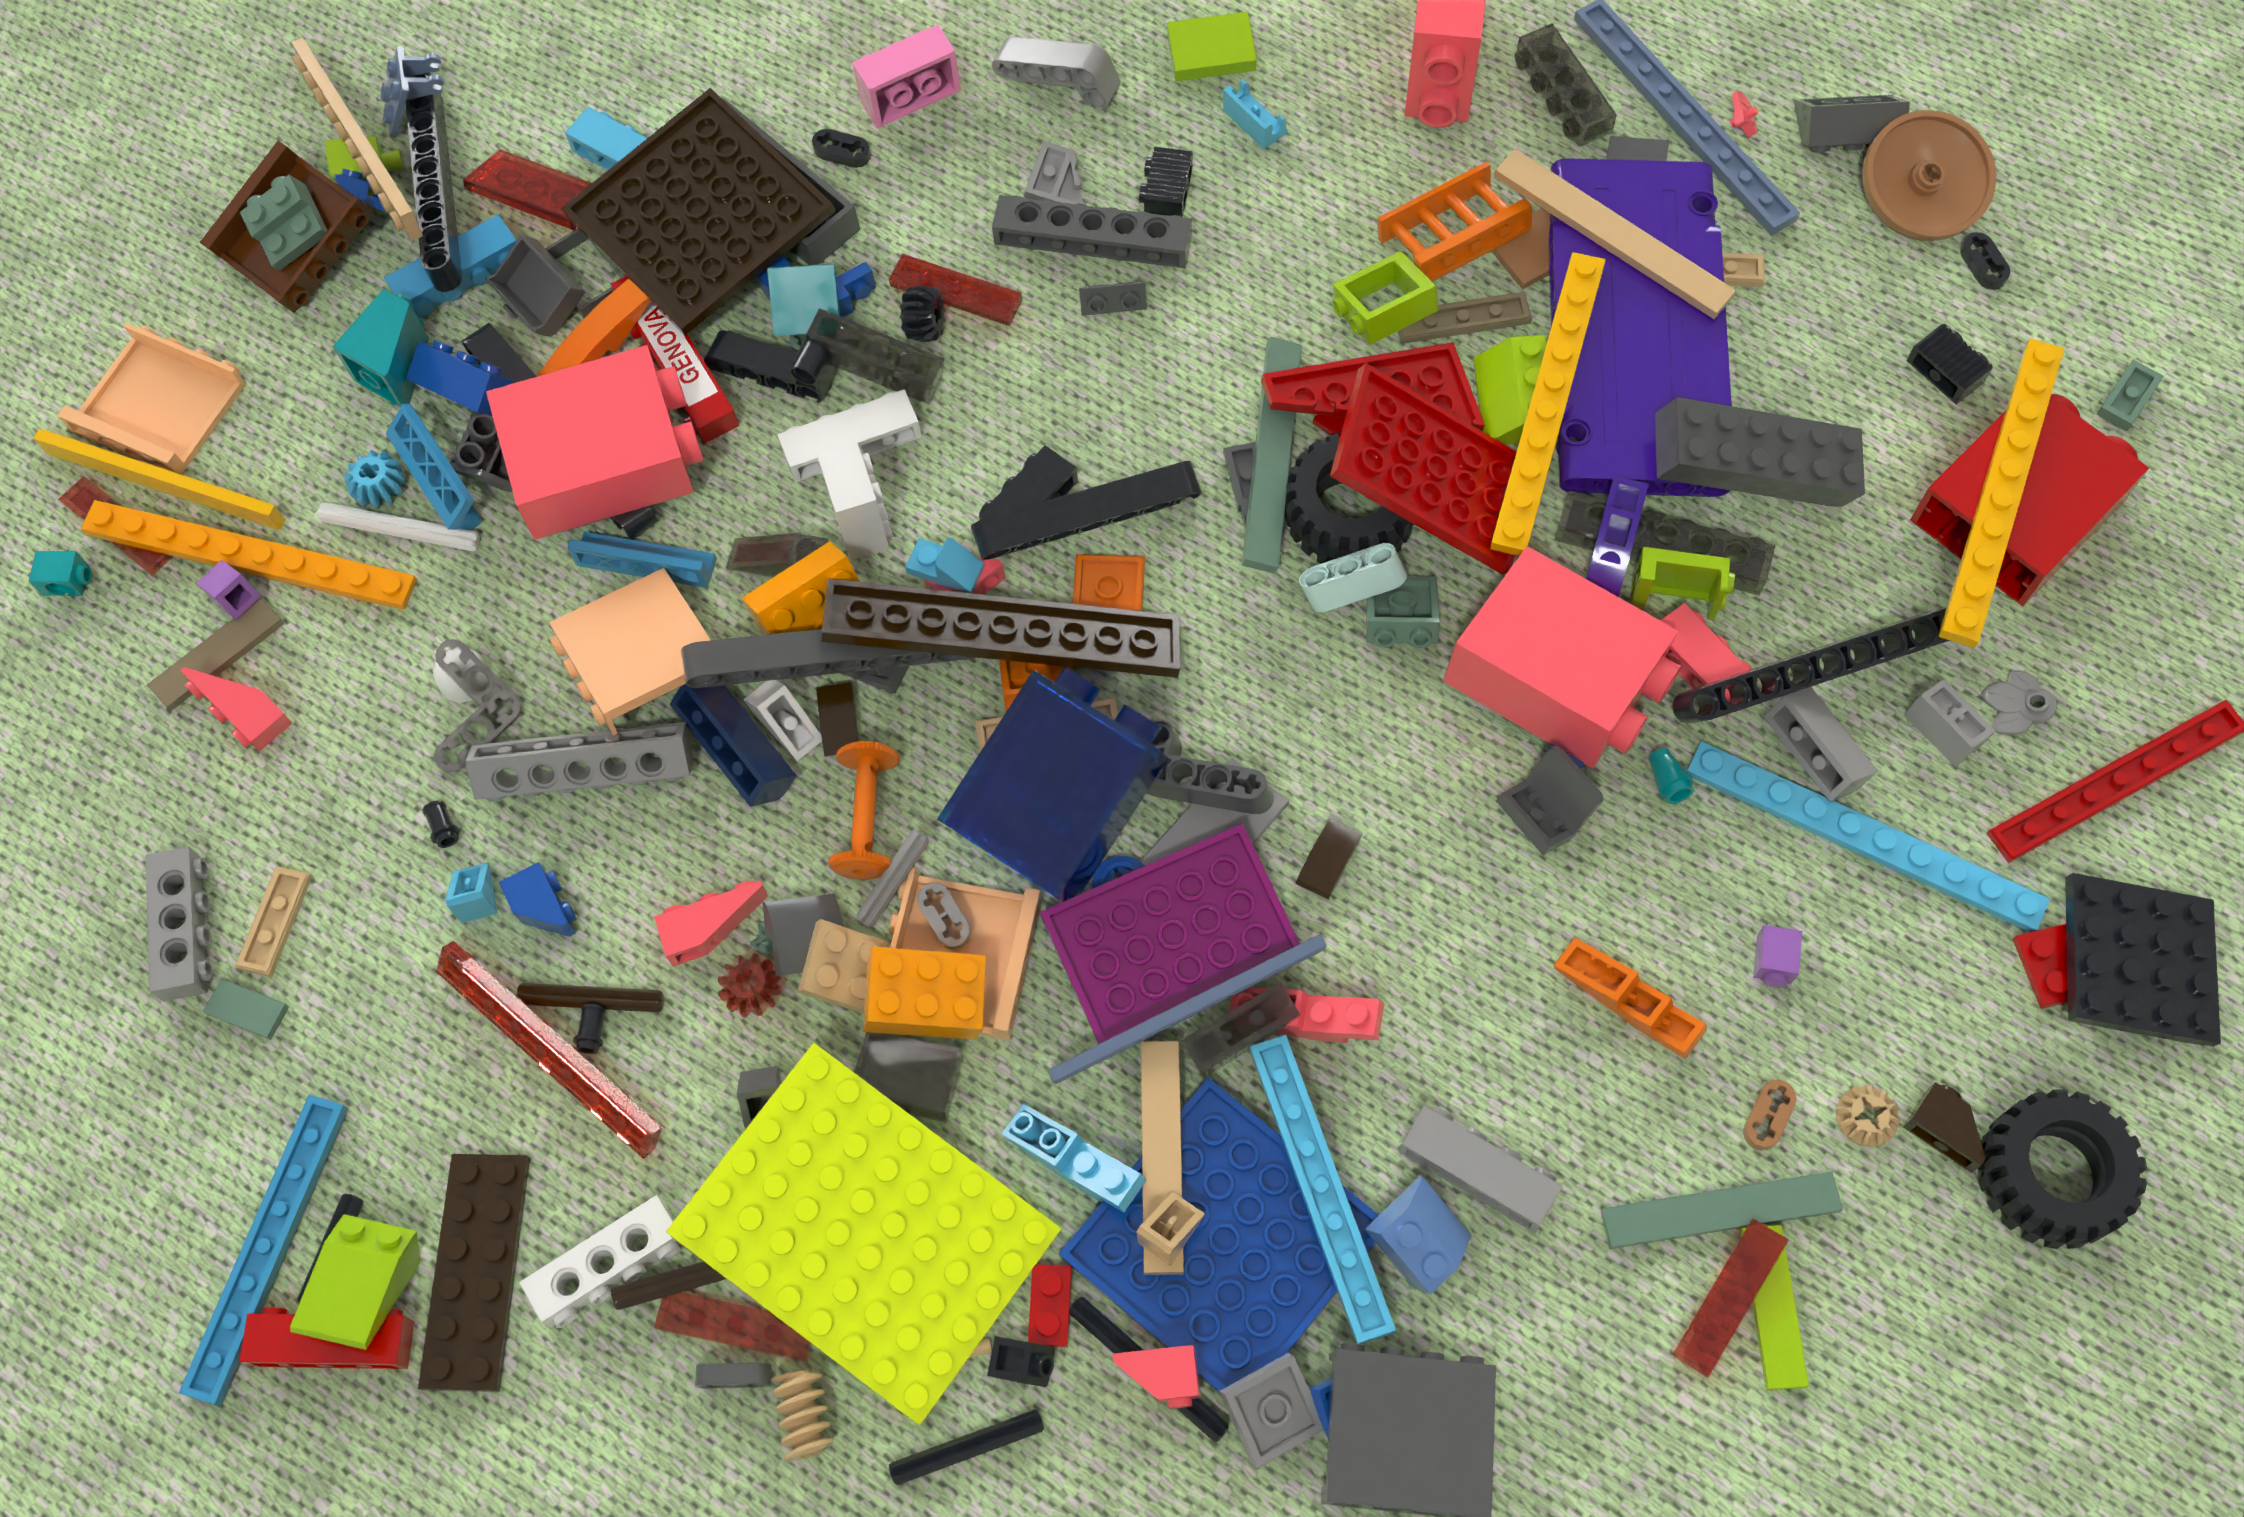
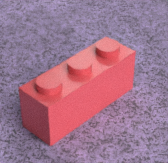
M1685 603L1660 620L1678 630L1666 658L1682 666L1679 675L1692 688L1752 669L1748 663L1737 658L1730 650V646L1724 638L1716 636L1711 631L1699 612L1691 610ZM1726 688L1725 698L1730 702V692Z

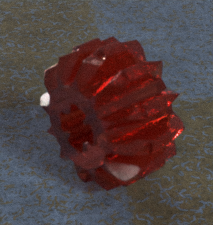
M753 953L749 961L746 962L742 955H738V965L735 967L725 963L724 968L729 975L718 977L719 985L724 987L719 991L718 995L722 1001H727L726 1007L730 1012L739 1009L740 1015L747 1018L751 1008H753L757 1016H762L763 1009L760 1005L765 1003L768 1007H775L776 1003L770 995L781 994L782 989L780 985L776 984L781 980V976H776V970H772L774 965L770 959H765L761 962L758 954ZM754 979L756 986L750 985L751 989L745 991L743 984L749 985L748 981Z

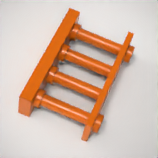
M1486 161L1378 217V239L1383 244L1396 237L1414 255V264L1433 282L1532 230V205L1525 198L1512 205L1506 204L1491 189V165ZM1478 194L1496 213L1481 220L1464 201ZM1451 208L1469 227L1453 234L1436 216ZM1424 223L1441 242L1426 249L1408 230Z

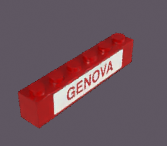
M625 276L611 283L613 291L628 278ZM650 302L630 331V335L633 340L641 339L643 344L639 347L648 346L653 362L657 366V371L672 366L675 367L687 406L675 410L677 412L682 410L685 412L687 417L683 419L684 423L692 422L695 433L699 435L703 444L739 427L734 409L689 336H684Z

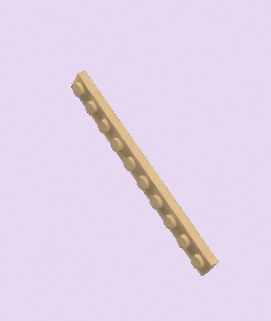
M304 38L291 42L296 52V55L291 57L298 72L303 75L310 91H313L320 107H323L328 120L334 125L341 141H344L351 157L356 160L362 175L366 176L374 194L378 195L385 212H390V218L397 231L404 230L410 241L422 237L423 234L412 209Z

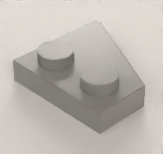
M1044 140L1026 186L1024 198L1036 200L1049 199L1069 204H1085L1082 202L1079 174L1076 172L1077 163L1074 150Z

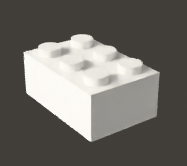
M857 442L818 453L819 464L850 561L890 549L887 538L893 536L883 503V496L874 476L869 454L861 455Z

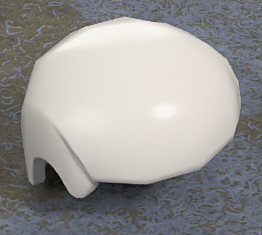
M458 648L445 652L444 662L447 664L455 662L461 668V670L455 672L459 678L462 677L468 668L475 665L470 659L465 665L458 657L461 653ZM471 650L486 665L481 655ZM435 662L433 678L441 694L448 700L458 703L472 701ZM473 672L468 676V686L473 691H483L488 684V678L482 672Z

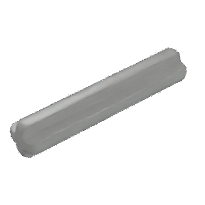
M915 829L910 832L890 862V867L884 871L857 912V920L868 927L875 925L928 845L929 840L924 833Z

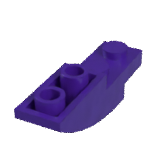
M1614 476L1586 579L1619 597L1649 484Z

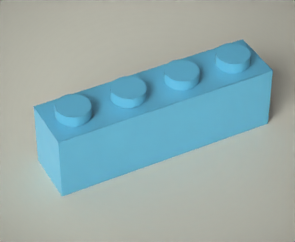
M589 106L565 132L573 152L606 170H609L647 139L640 135L633 127L629 125L624 126L616 122L606 112L600 113Z

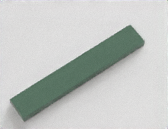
M1832 1171L1601 1209V1215L1609 1249L1839 1213L1843 1210Z

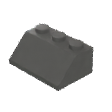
M1893 95L1794 99L1801 143L1811 147L1810 151L1813 152L1830 151L1831 146L1843 145L1844 150L1863 149V144H1871L1874 138L1890 122L1909 113L1910 101Z

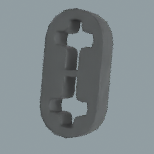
M711 1363L696 1365L695 1387L766 1388L771 1386L770 1364Z

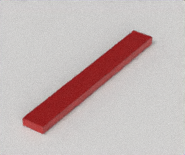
M2224 700L1992 828L1986 834L2009 864L2243 734L2244 721L2230 703Z

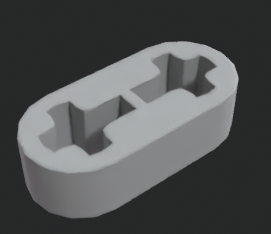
M929 883L922 887L918 893L917 902L940 942L950 949H959L966 945L971 937L970 926L946 887L939 883ZM931 892H934L937 896L941 894L945 896L940 900L945 912L940 915L933 905L925 906L929 901L927 895ZM948 917L955 926L962 924L964 927L959 931L961 938L956 941L952 936L944 937L948 929L943 920Z

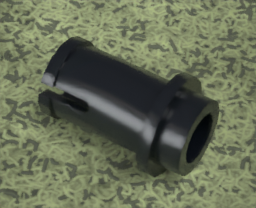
M439 800L425 805L422 812L432 831L430 835L431 841L437 844L439 848H448L456 844L459 839L460 830L452 823L444 801L439 802Z
M584 1004L581 1009L582 1014L578 1035L573 1037V1043L576 1044L575 1050L580 1053L596 1054L599 1047L603 1046V1040L600 1037L606 1008L597 1004Z

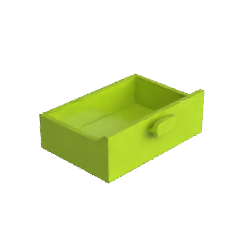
M1248 11L1167 22V39L1175 82L1256 71L1257 59Z

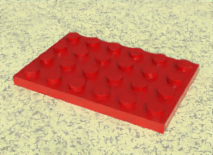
M1365 363L1357 372L1330 476L1502 575H1505L1513 565L1515 555L1490 548L1517 452L1368 363Z

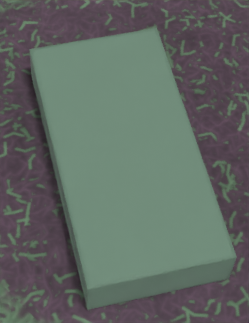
M221 979L203 1012L206 1015L271 1040L289 1006Z

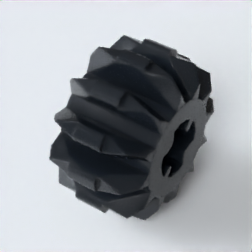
M915 285V287H908L906 292L903 293L902 304L899 306L901 309L899 318L902 321L901 329L905 332L907 339L930 342L937 340L943 333V323L946 322L944 313L946 310L943 306L944 298L941 296L938 288Z

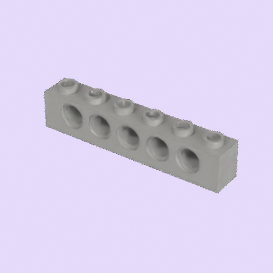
M686 722L617 729L618 734L614 736L610 730L472 745L465 763L474 799L487 798L490 801H497L513 795L533 797L542 792L550 791L569 793L578 788L586 787L605 789L614 784L630 783L631 785H641L650 780H680L690 776L693 764ZM646 753H654L660 758L651 759L646 756ZM610 757L621 758L624 762L616 763ZM574 761H583L588 766H578ZM539 765H547L552 771L543 770ZM503 769H511L516 775L508 774Z

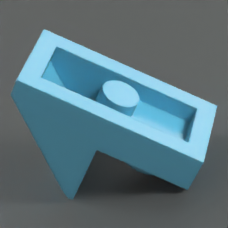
M947 537L943 546L919 538L905 569L907 574L963 593H972L983 571L984 562L953 538Z

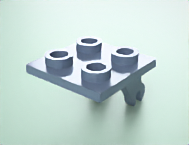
M397 46L394 59H388L387 77L389 79L388 83H382L381 101L386 102L383 122L389 126L390 137H397L406 100L442 93V86L439 85H444V79L439 75H430L427 78H411L412 76L439 71L438 64H441V57L439 55L429 53L425 56H404V48Z

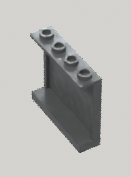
M1342 1343L1340 1349H1334L1329 1354V1360L1333 1361L1326 1485L1321 1488V1504L1437 1517H1492L1496 1366L1484 1364V1358L1476 1356H1461L1460 1362L1444 1360V1354L1438 1352H1420V1357L1404 1356L1405 1350L1391 1347L1380 1348V1353L1365 1352L1364 1345L1354 1343Z

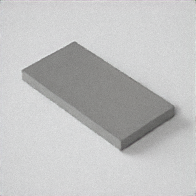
M1232 758L1231 761L1227 764L1244 767L1234 758ZM1226 782L1217 784L1214 789L1222 788ZM1270 787L1274 795V802L1271 808L1262 814H1249L1192 803L1140 862L1146 866L1243 823L1252 844H1254L1289 805V800Z

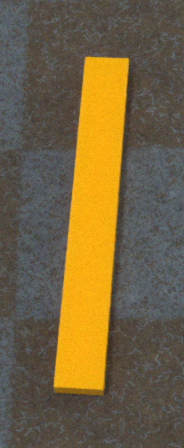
M39 429L33 438L48 455L280 530L285 522L284 517L273 504L44 429Z

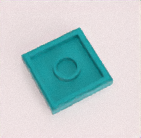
M835 264L767 268L774 336L841 331Z

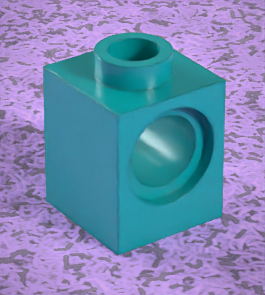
M35 551L28 582L42 596H65V593H68L67 596H83L85 585L91 582L92 572L87 562L76 551Z

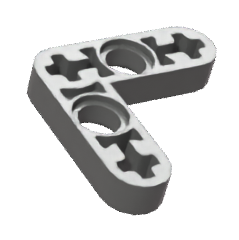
M451 639L441 643L436 650V662L479 708L435 749L434 761L438 768L445 772H455L466 765L465 760L468 756L466 748L457 755L460 761L457 765L452 762L445 765L442 762L445 756L442 749L446 747L452 750L460 743L454 739L457 734H460L464 743L470 747L472 745L488 744L520 712V702L516 695L464 643ZM446 647L450 650H454L456 647L460 649L461 653L458 657L465 665L469 659L475 663L474 666L465 671L461 678L455 674L461 668L455 662L447 664L443 660L446 656L443 650ZM477 671L484 673L488 678L487 688L480 692L470 689L467 682L468 676ZM496 699L501 701L509 699L512 702L509 707L512 714L508 716L503 713L494 720L500 724L497 729L494 728L489 719L480 715L484 709L488 715L494 712L498 707L495 703ZM472 722H482L487 727V737L483 741L475 742L468 737L467 727Z

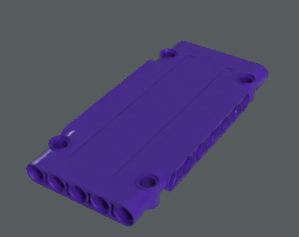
M1567 158L1557 160L1551 165V172L1724 282L1721 227L1715 224L1718 200L1714 195L1713 173L1710 164L1689 161ZM1550 213L1549 276L1551 327L1572 252L1606 259L1558 434L1556 451L1559 455L1560 488L1570 493L1609 494L1613 477L1618 476L1649 484L1646 495L1719 497L1728 494L1731 490L1657 479L1655 413L1677 397L1732 406L1726 307L1714 320ZM1569 438H1576L1580 442L1571 441Z

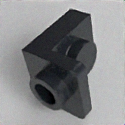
M994 1336L987 1376L1047 1387L1054 1368L1053 1357L1055 1348Z

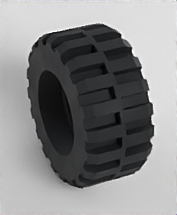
M1338 434L1327 436L1325 443H1321L1319 440L1311 444L1308 453L1302 452L1297 457L1295 466L1290 469L1286 485L1285 519L1286 525L1290 527V535L1294 542L1298 543L1301 541V550L1308 556H1311L1313 552L1317 554V562L1321 564L1383 543L1392 544L1398 553L1401 550L1402 542L1406 543L1410 538L1414 524L1385 507H1382L1370 516L1358 519L1344 518L1330 512L1321 503L1319 497L1330 487L1342 484L1330 476L1340 438Z
M2053 1089L2048 1094L2040 1091L2029 1095L2024 1100L2018 1101L1995 1119L1989 1126L1990 1131L1982 1137L1981 1143L1986 1159L1977 1168L1985 1170V1175L1978 1179L1982 1192L1990 1190L1993 1198L1986 1203L1991 1211L1994 1213L2000 1209L2006 1215V1218L2001 1222L2010 1231L2017 1226L2024 1230L2021 1238L2031 1243L2044 1239V1247L2057 1249L2066 1244L2068 1249L2080 1248L2087 1243L2092 1244L2122 1227L2128 1222V1217L2136 1213L2141 1205V1201L2137 1197L2145 1193L2147 1181L2145 1178H2141L2140 1174L2147 1170L2145 1157H2138L2136 1150L2142 1146L2136 1135L2130 1137L2125 1130V1127L2129 1124L2120 1115L2115 1119L2108 1113L2111 1107L2101 1100L2096 1104L2090 1103V1096L2081 1092H2075L2068 1097V1092L2065 1089ZM2042 1135L2059 1137L2074 1145L2084 1155L2089 1163L2093 1177L2092 1192L2086 1201L2072 1203L2061 1200L2050 1194L2040 1185L2033 1174L2029 1159L2030 1146L2035 1138Z

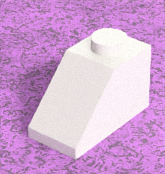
M776 680L766 681L743 699L760 723L796 761L822 742L821 734L784 684Z

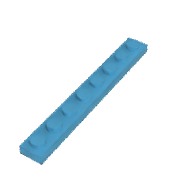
M308 1095L179 1394L221 1407L239 1365L247 1313L260 1314L348 1111V1108L343 1104Z

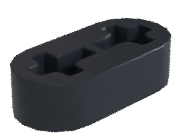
M832 129L819 130L812 137L814 153L823 160L858 168L866 165L871 158L869 144L861 137ZM832 141V145L828 144L825 148H822L821 144ZM857 149H861L862 153L857 152L855 156H851L850 152H855Z
M1981 232L1967 235L1960 247V254L1977 282L1989 290L2002 288L2007 282L2011 270L2001 252L1988 235ZM1972 244H1974L1976 248L1982 247V252H1980L1978 249L1972 250ZM1990 269L1992 273L1998 272L2000 274L1999 277L1988 275V270Z

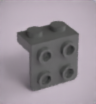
M1555 746L1548 750L1525 781L1502 792L1496 802L1544 856L1567 843L1576 835L1603 802V794L1559 746Z

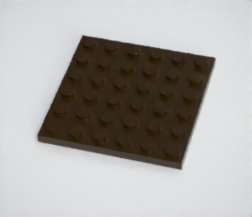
M711 88L561 208L565 216L628 279H631L651 299V302L684 336L835 212L833 204Z

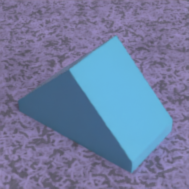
M489 862L456 870L452 873L445 902L461 923L498 914Z

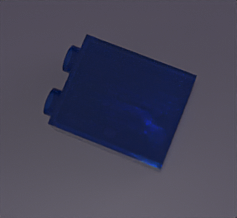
M1067 667L1062 669L1054 682L1037 671H1032L937 818V820L1063 902L1082 894L1096 869L1169 759L1156 746L1152 745L1153 740L1161 730L1160 726L1125 704L1114 720L1098 711L1091 705L1101 690Z

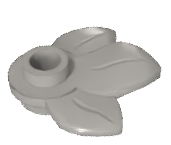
M2010 671L2008 683H1995L1981 692L1983 700L1999 712L1992 725V728L1999 734L2016 735L2024 733L2032 724H2042L2050 720L2056 713L2057 702L2055 697L2050 692L2041 689L2038 680L2033 675L2024 671ZM2034 701L2042 702L2044 706L2035 708L2031 703Z

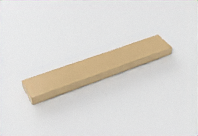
M1179 1041L1141 1042L1142 1175L1146 1179L1143 1185V1222L1172 1192L1182 1198ZM1144 1248V1275H1184L1183 1248L1171 1266Z

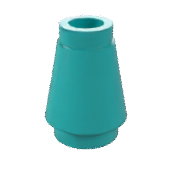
M1667 748L1658 749L1649 756L1661 798H1665L1669 804H1676L1686 800L1693 794V779Z

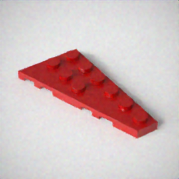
M1453 342L1264 373L1261 378V384L1271 410L1345 418L1358 369L1365 363H1368L1477 429L1483 431L1485 427Z

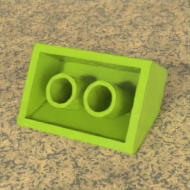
M1545 335L1510 337L1473 358L1479 409L1485 424L1482 432L1504 445L1519 444L1546 348Z

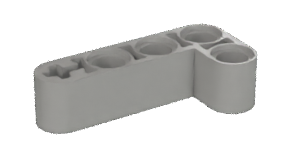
M1008 37L1005 39L991 65L997 75L1014 81L1076 87L1086 105L1093 104L1102 107L1103 111L1109 106L1120 85V79L1109 54L1103 48L1094 44Z

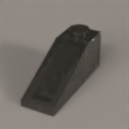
M799 533L735 538L726 570L773 578L828 543L829 538Z
M1280 982L1181 1041L1200 1075L1204 1078L1249 1051L1250 1046L1261 1043L1300 1017V1013Z

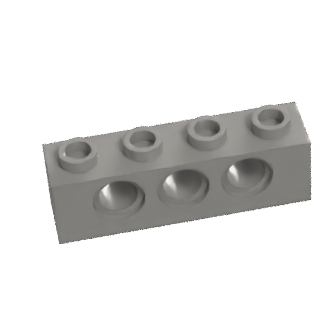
M190 847L145 855L150 992L163 1002L208 993L207 981L212 980L213 970L210 961L206 959V947L211 945V933L208 926L205 925L204 913L210 910L208 895L203 891V879H207L209 874L207 863L204 858H201ZM184 885L182 891L175 895L176 890ZM185 919L184 924L176 929L177 924ZM187 952L184 960L177 963L179 957Z

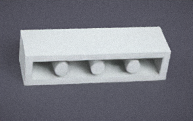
M905 389L886 393L876 400L864 404H855L845 411L833 415H824L817 421L803 426H794L783 433L777 434L795 482L822 473L817 457L818 453L857 442L861 455L868 453L871 456L922 437L918 419Z

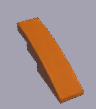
M627 279L602 300L574 328L555 350L537 377L600 359L607 350L617 352L651 302V299L631 279Z
M1577 938L1573 939L1554 964V969L1646 1036L1684 1059L1689 1056L1707 1031L1706 1023L1674 1006L1671 997L1642 982L1639 979L1638 972Z

